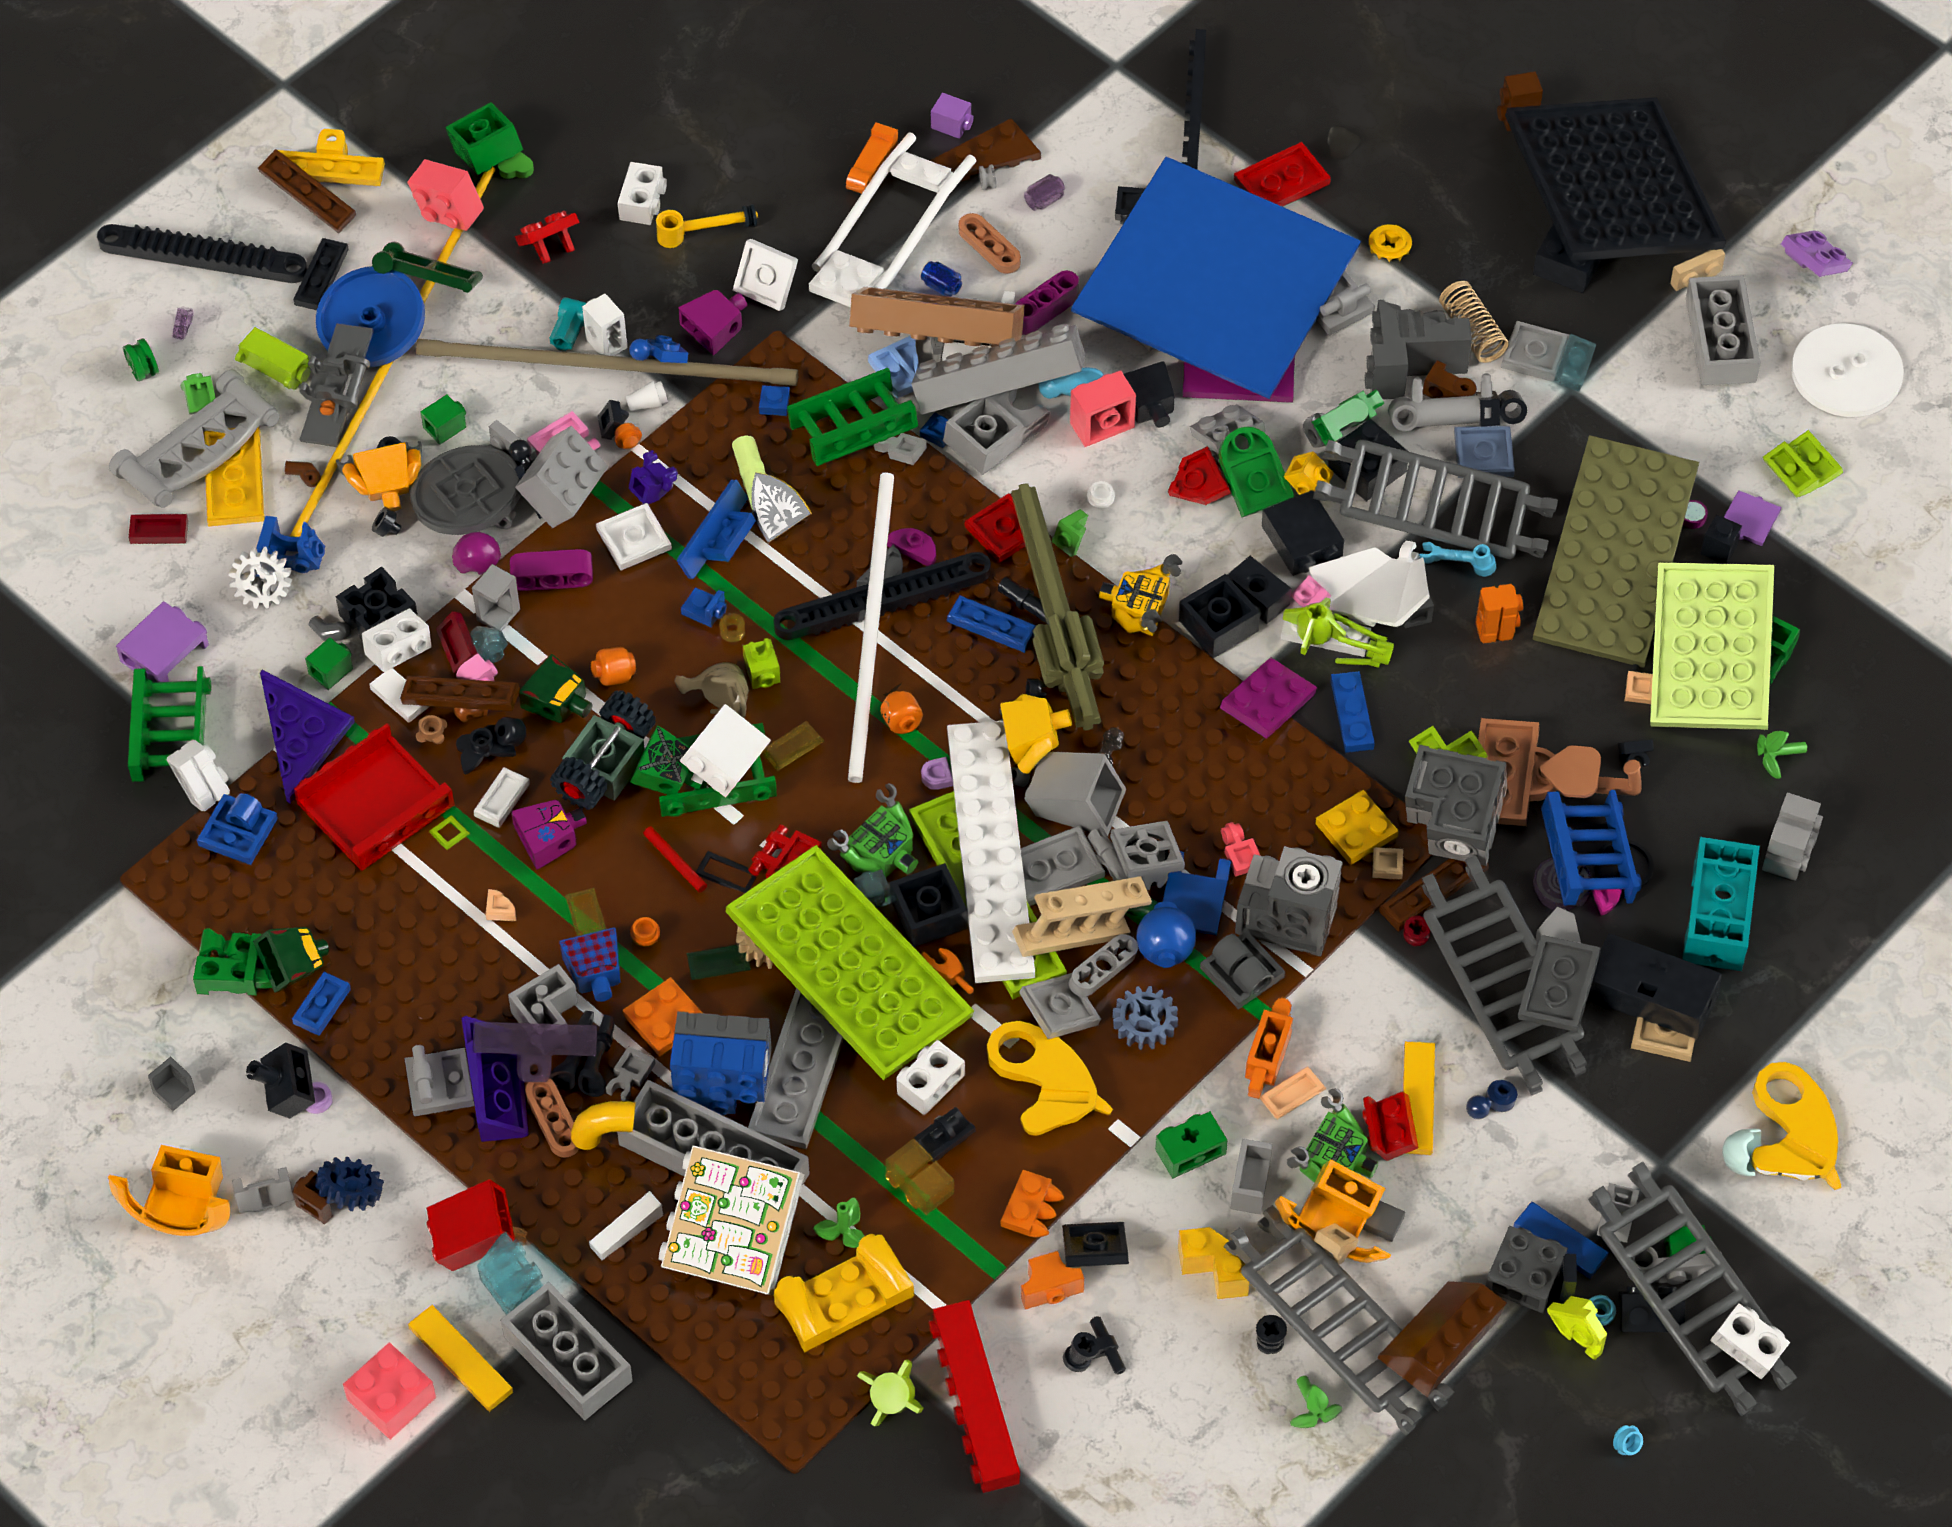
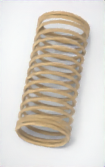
M1457 281L1446 287L1440 295L1439 302L1450 318H1454V315L1458 317L1460 314L1463 315L1459 318H1469L1470 327H1472L1471 332L1475 331L1471 335L1472 339L1478 336L1475 340H1472L1474 343L1471 344V350L1478 361L1487 363L1499 358L1506 351L1508 340L1501 333L1502 331L1498 329V325L1492 320V316L1484 307L1472 286L1467 281ZM1462 286H1468V288L1456 292L1454 295L1451 296L1447 304L1445 303L1446 298L1455 289ZM1463 291H1466L1464 295L1458 297L1454 302L1449 303L1456 295ZM1498 340H1501V342L1492 350L1487 351L1485 353H1481L1482 350L1491 347ZM1505 341L1503 348L1494 355L1484 358L1480 357V355H1486L1495 351Z

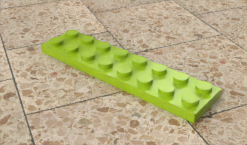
M953 791L909 809V816L937 866L946 863L967 908ZM1027 902L1029 923L1037 922V918ZM1056 951L1033 955L1035 978L1002 981L1012 1000L1021 996L1019 992L1023 986L1067 974Z

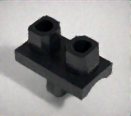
M954 1107L944 1116L936 1117L933 1124L913 1138V1142L932 1163H935L943 1155L976 1132V1127L965 1119L957 1107Z

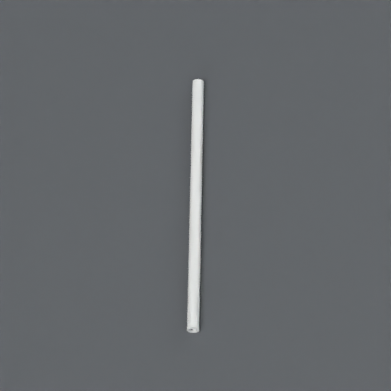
M882 473L879 483L848 780L853 783H860L863 779L894 475L891 473Z

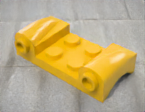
M875 1234L866 1235L859 1241L855 1257L806 1282H803L801 1277L793 1278V1276H786L777 1283V1288L774 1290L775 1305L789 1321L804 1353L914 1296V1285L884 1236H875Z

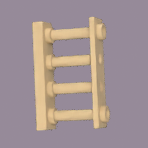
M1141 876L1036 894L1034 898L1041 916L1037 922L1016 925L1012 933L1022 957L1109 942L1117 935H1129L1131 933L1124 918L1129 908L1150 905L1152 900Z

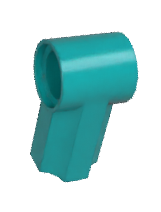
M567 297L561 300L558 309V320L549 337L550 344L554 345L557 350L566 352L568 349L573 348L581 328L585 327L582 306L586 305V302Z

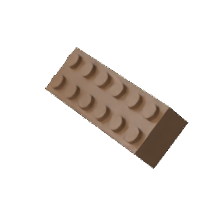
M863 287L852 294L849 327H856L857 332L873 333L874 330L884 331V335L894 337L900 336V333L911 334L912 339L926 340L927 336L938 337L937 341L943 343H954V339L964 340V344L968 346H981V343H989L992 348L999 346V343L1003 340L1014 338L1015 341H1018L1022 338L1025 305Z

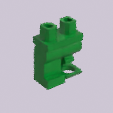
M204 929L193 976L196 993L209 995V991H228L235 994L247 992V995L257 996L258 988H272L265 969L261 968L262 962L253 943L261 934L233 933L228 941L225 940L224 936L215 933L212 929ZM217 950L219 957H210L211 951Z

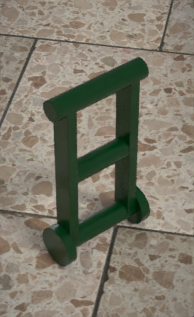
M394 241L386 244L383 251L376 253L372 258V267L378 273L386 274L394 270L460 289L465 293H469L483 279V274L480 271L468 270L406 252L400 243Z

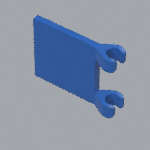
M1180 851L1184 860V852ZM1227 859L1219 860L1216 878L1182 873V871L1169 873L1163 902L1176 904L1178 909L1191 919L1196 932L1217 936L1231 870V861Z

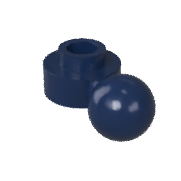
M1493 1081L1489 1085L1485 1097L1475 1095L1467 1101L1466 1110L1468 1115L1474 1119H1483L1489 1114L1490 1108L1498 1112L1511 1110L1518 1096L1517 1089L1508 1081Z

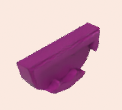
M905 528L891 532L888 535L887 547L890 548L894 545L901 554L926 566L935 564L936 546L932 538L923 531Z

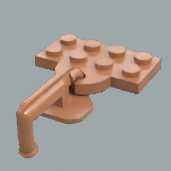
M1481 718L1478 741L1488 755L1486 757L1487 760L1506 762L1507 791L1505 797H1503L1501 814L1496 824L1527 826L1530 802L1544 800L1547 792L1559 791L1565 797L1587 798L1594 793L1608 794L1610 790H1616L1617 795L1635 796L1640 794L1642 790L1641 766L1637 760H1629L1623 767L1624 772L1628 775V779L1599 777L1601 756L1596 749L1585 746H1568L1555 755L1547 749L1537 747L1540 730L1539 722Z

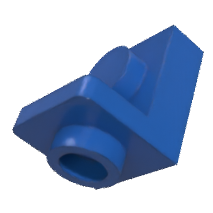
M695 587L681 607V614L712 627L715 621L721 619L726 612L727 604L725 603L724 592L718 590L715 595H712Z

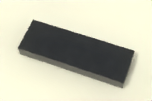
M326 238L321 239L294 296V305L317 310L322 296L333 284L349 250L347 243Z

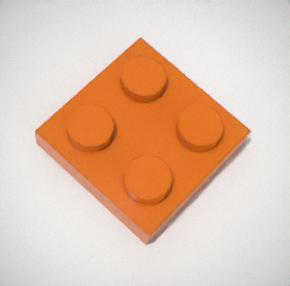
M670 977L623 1009V1016L660 1057L672 1049L677 1012L695 1014L702 1012Z

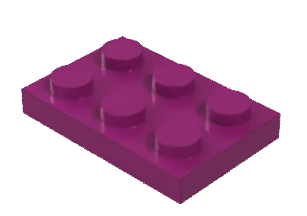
M1270 657L1222 700L1220 708L1267 739L1315 695L1317 687Z

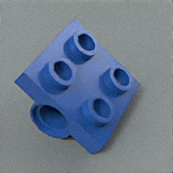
M241 793L237 798L223 794L197 839L198 846L251 865L278 819L277 813L262 808L260 802L248 794Z

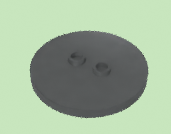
M483 445L458 447L438 455L420 470L412 484L410 499L416 517L427 528L448 535H464L479 532L495 525L513 510L521 496L520 492L515 488L520 481L514 470L518 467L516 462L504 451Z

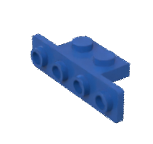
M737 480L729 482L677 558L678 564L688 579L696 577L706 560L729 562L756 522L752 513L740 512L748 500V496Z

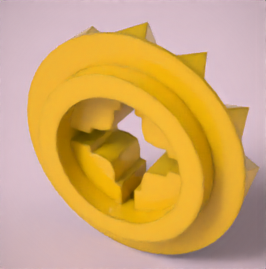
M1382 225L1371 232L1368 245L1370 246L1371 253H1375L1378 260L1387 258L1389 262L1392 259L1401 261L1404 255H1409L1412 239L1410 234L1400 226ZM1389 241L1390 244L1395 243L1394 248H1391L1390 245L1385 246V242Z

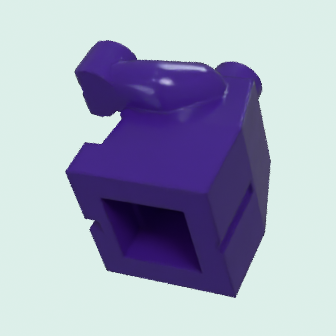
M653 450L643 454V467L640 468L638 466L632 469L628 488L643 504L648 503V505L658 501L673 488V482L677 480L678 476L675 467L672 466L666 469L660 462L653 463L658 459L657 454H653Z

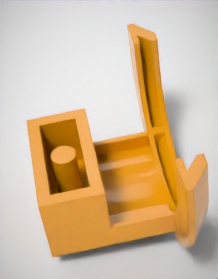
M161 1145L151 1169L153 1185L144 1207L132 1197L128 1188L127 1178L113 1175L108 1176L111 1193L117 1202L136 1220L155 1230L172 1235L195 1236L216 1231L224 1227L229 1220V1200L216 1197L223 1179L220 1157Z
M1330 1159L1322 1166L1298 1215L1293 1210L1297 1204L1282 1196L1276 1199L1275 1205L1282 1219L1293 1230L1303 1228L1314 1239L1318 1230L1334 1223L1358 1238L1366 1220L1373 1215L1386 1188ZM1376 1246L1370 1249L1356 1247L1346 1258L1370 1263L1387 1260L1391 1254Z

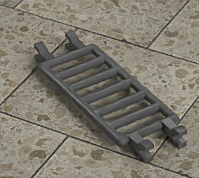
M1328 440L1323 459L1340 460L1351 463L1345 489L1334 487L1327 482L1318 480L1313 499L1340 503L1341 515L1474 550L1477 545L1484 544L1490 548L1491 554L1506 559L1514 558L1516 550L1527 552L1541 559L1543 558L1549 540L1520 535L1526 509L1535 511L1542 516L1552 518L1553 513L1556 511L1558 500L1529 495L1531 489L1529 483L1366 440H1358L1355 449L1342 446L1335 441ZM1365 452L1382 456L1369 511L1352 507ZM1393 459L1409 463L1396 518L1379 514ZM1420 466L1436 470L1423 525L1407 521ZM1447 473L1464 478L1451 532L1434 528ZM1474 481L1491 485L1478 539L1462 535ZM1502 488L1518 492L1506 547L1489 543Z
M1474 855L1465 859L1467 865L1465 870L1476 887L1473 891L1446 902L1433 873L1422 878L1424 883L1422 889L1433 905V908L1424 912L1423 917L1504 1070H1511L1518 1067L1531 1096L1543 1091L1541 1087L1543 1081L1531 1063L1536 1058L1562 1048L1575 1077L1586 1073L1585 1066L1587 1062L1575 1044L1576 1041L1584 1037L1585 1032L1580 1024L1578 1032L1568 1031L1513 1056H1509L1503 1044L1504 1041L1537 1028L1542 1024L1522 1020L1496 1031L1489 1017L1521 1004L1525 989L1486 1006H1483L1476 992L1531 969L1538 944L1504 881L1496 880L1489 883L1477 856ZM1498 894L1504 906L1503 908L1444 932L1438 918L1491 895ZM1510 918L1517 932L1457 957L1451 945L1456 940ZM1522 942L1530 954L1527 958L1473 981L1469 980L1464 970V967Z
M1642 1161L1632 1168L1633 1171L1628 1174V1177L1643 1192L1646 1197L1644 1200L1620 1214L1604 1186L1595 1190L1592 1193L1593 1196L1589 1197L1588 1200L1591 1205L1601 1213L1607 1222L1600 1226L1599 1234L1708 1389L1716 1393L1724 1388L1733 1400V1404L1740 1416H1743L1757 1404L1753 1396L1744 1389L1738 1380L1750 1371L1739 1363L1716 1378L1706 1364V1361L1723 1350L1712 1342L1700 1351H1697L1687 1336L1740 1302L1743 1306L1753 1309L1759 1315V1319L1768 1326L1773 1325L1672 1185H1667L1660 1189L1652 1179L1649 1169ZM1668 1199L1678 1215L1624 1248L1614 1232ZM1686 1225L1696 1241L1647 1272L1642 1273L1632 1258ZM1702 1251H1705L1715 1266L1665 1298L1660 1299L1650 1284ZM1720 1277H1723L1733 1292L1679 1326L1669 1312V1309ZM1739 1325L1734 1328L1738 1334L1745 1335L1742 1326ZM1768 1346L1761 1349L1763 1353L1771 1354ZM1780 1357L1769 1370L1780 1391L1790 1386L1797 1379L1794 1372L1784 1364Z
M1273 1205L1263 1212L1265 1217L1257 1223L1263 1231L1271 1233L1278 1240L1276 1244L1260 1254L1249 1243L1247 1235L1241 1228L1231 1233V1240L1224 1245V1248L1232 1255H1237L1245 1263L1241 1268V1274L1374 1412L1379 1413L1386 1409L1396 1420L1398 1428L1405 1436L1412 1432L1416 1427L1414 1424L1421 1420L1422 1415L1415 1409L1408 1408L1400 1397L1411 1390L1413 1386L1403 1379L1378 1398L1365 1384L1387 1369L1388 1366L1378 1359L1355 1375L1343 1362L1383 1332L1387 1331L1394 1339L1402 1329L1314 1241V1238L1305 1229L1297 1228L1292 1231L1282 1220L1279 1211ZM1300 1242L1312 1255L1269 1285L1257 1271ZM1322 1264L1333 1278L1304 1299L1290 1307L1278 1295ZM1343 1286L1355 1300L1312 1330L1300 1316ZM1362 1309H1365L1377 1321L1336 1352H1333L1322 1340V1338ZM1440 1383L1428 1398L1432 1406L1439 1411L1447 1405L1448 1402L1446 1400L1453 1396L1455 1392L1448 1385Z

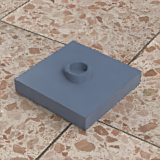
M1510 426L1454 428L1456 463L1458 465L1504 477H1514L1515 470Z

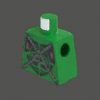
M657 726L648 741L630 782L671 795L677 794L683 783L699 790L703 779L691 772L680 762V759L690 747L662 727Z

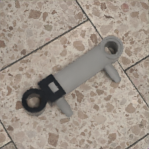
M1484 373L1481 381V392H1476V396L1423 399L1421 378H1414L1412 400L1407 397L1395 398L1388 407V413L1396 429L1410 431L1415 427L1479 423L1480 427L1500 426V416L1504 422L1514 425L1525 419L1527 406L1521 395L1514 390H1506L1497 395L1496 391H1492L1491 375ZM1508 404H1518L1515 410L1505 411ZM1410 410V414L1406 418L1397 417L1400 411Z

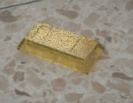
M805 721L767 745L762 754L779 771L823 743L824 739L808 721Z
M594 888L565 895L577 936L606 930Z

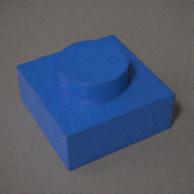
M762 385L759 414L787 416L790 387Z

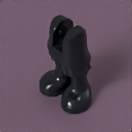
M585 1011L579 1019L574 1032L569 1036L568 1044L565 1045L569 1051L566 1059L553 1068L549 1078L561 1090L573 1089L582 1055L587 1054V1060L578 1077V1087L588 1096L599 1097L604 1094L606 1088L605 1080L599 1073V1067L604 1052L608 1051L610 1045H612L615 1023L614 1017L605 1014L599 1031H593L591 1028L594 1012Z

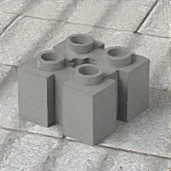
M1791 793L1786 794L1769 841L1762 867L1763 871L1796 881L1799 871H1806L1812 848L1814 849L1823 816L1818 815L1821 803Z

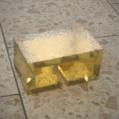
M913 1138L886 1159L885 1176L894 1188L899 1187L905 1193L907 1201L913 1208H920L927 1215L954 1194V1179L937 1161L929 1165L928 1162L932 1160V1156Z

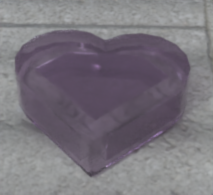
M182 306L177 309L173 338L180 340L186 338L193 320L194 311L192 308Z

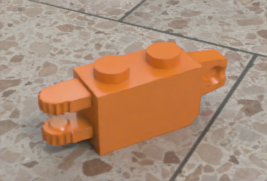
M1278 998V1000H1275L1271 1011L1264 1009L1246 1063L1245 1078L1251 1080L1248 1087L1249 1097L1260 1099L1265 1084L1275 1085L1292 1034L1293 1018L1290 1017L1292 1004L1291 1001H1288L1289 999Z

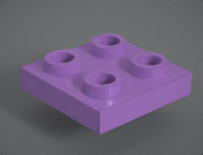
M1813 230L1786 235L1781 243L1785 248V253L1802 268L1808 267L1819 277L1848 272L1853 264L1846 257V253L1843 250L1833 247L1826 241V236L1819 231Z

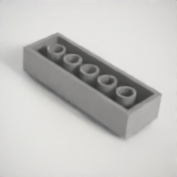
M1061 324L1053 327L1051 332L1042 334L1041 331H1035L1027 334L1025 339L1018 341L1010 338L1001 341L999 346L996 347L980 346L972 350L973 353L963 356L962 353H955L947 356L946 360L936 363L935 360L923 362L917 368L911 384L922 415L1081 372L1085 352L1076 325L1068 327V324Z
M647 1080L634 1100L636 1103L633 1133L617 1132L620 1146L682 1176H685L686 1172L682 1168L686 1152H691L692 1145L803 1173L805 1175L802 1185L810 1174L808 1156L650 1080Z

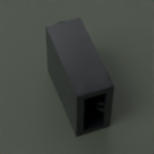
M1313 490L1266 508L1262 513L1261 526L1292 576L1310 572L1309 567L1343 556L1344 538L1320 500L1313 499Z

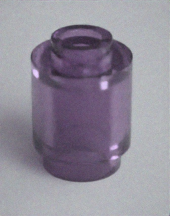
M1048 174L1027 188V191L1024 192V199L1033 211L1043 210L1064 196V183L1058 176Z

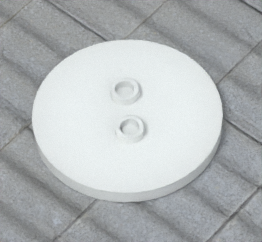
M1848 323L1826 325L1807 334L1800 341L1794 352L1791 368L1796 388L1809 403L1822 411L1843 417L1871 415L1887 407L1899 393L1904 373L1901 357L1888 339L1872 329Z

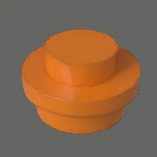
M624 423L615 430L614 441L622 449L633 448L642 438L640 429L632 423Z
M649 917L639 918L631 926V939L637 945L650 946L659 939L660 927Z

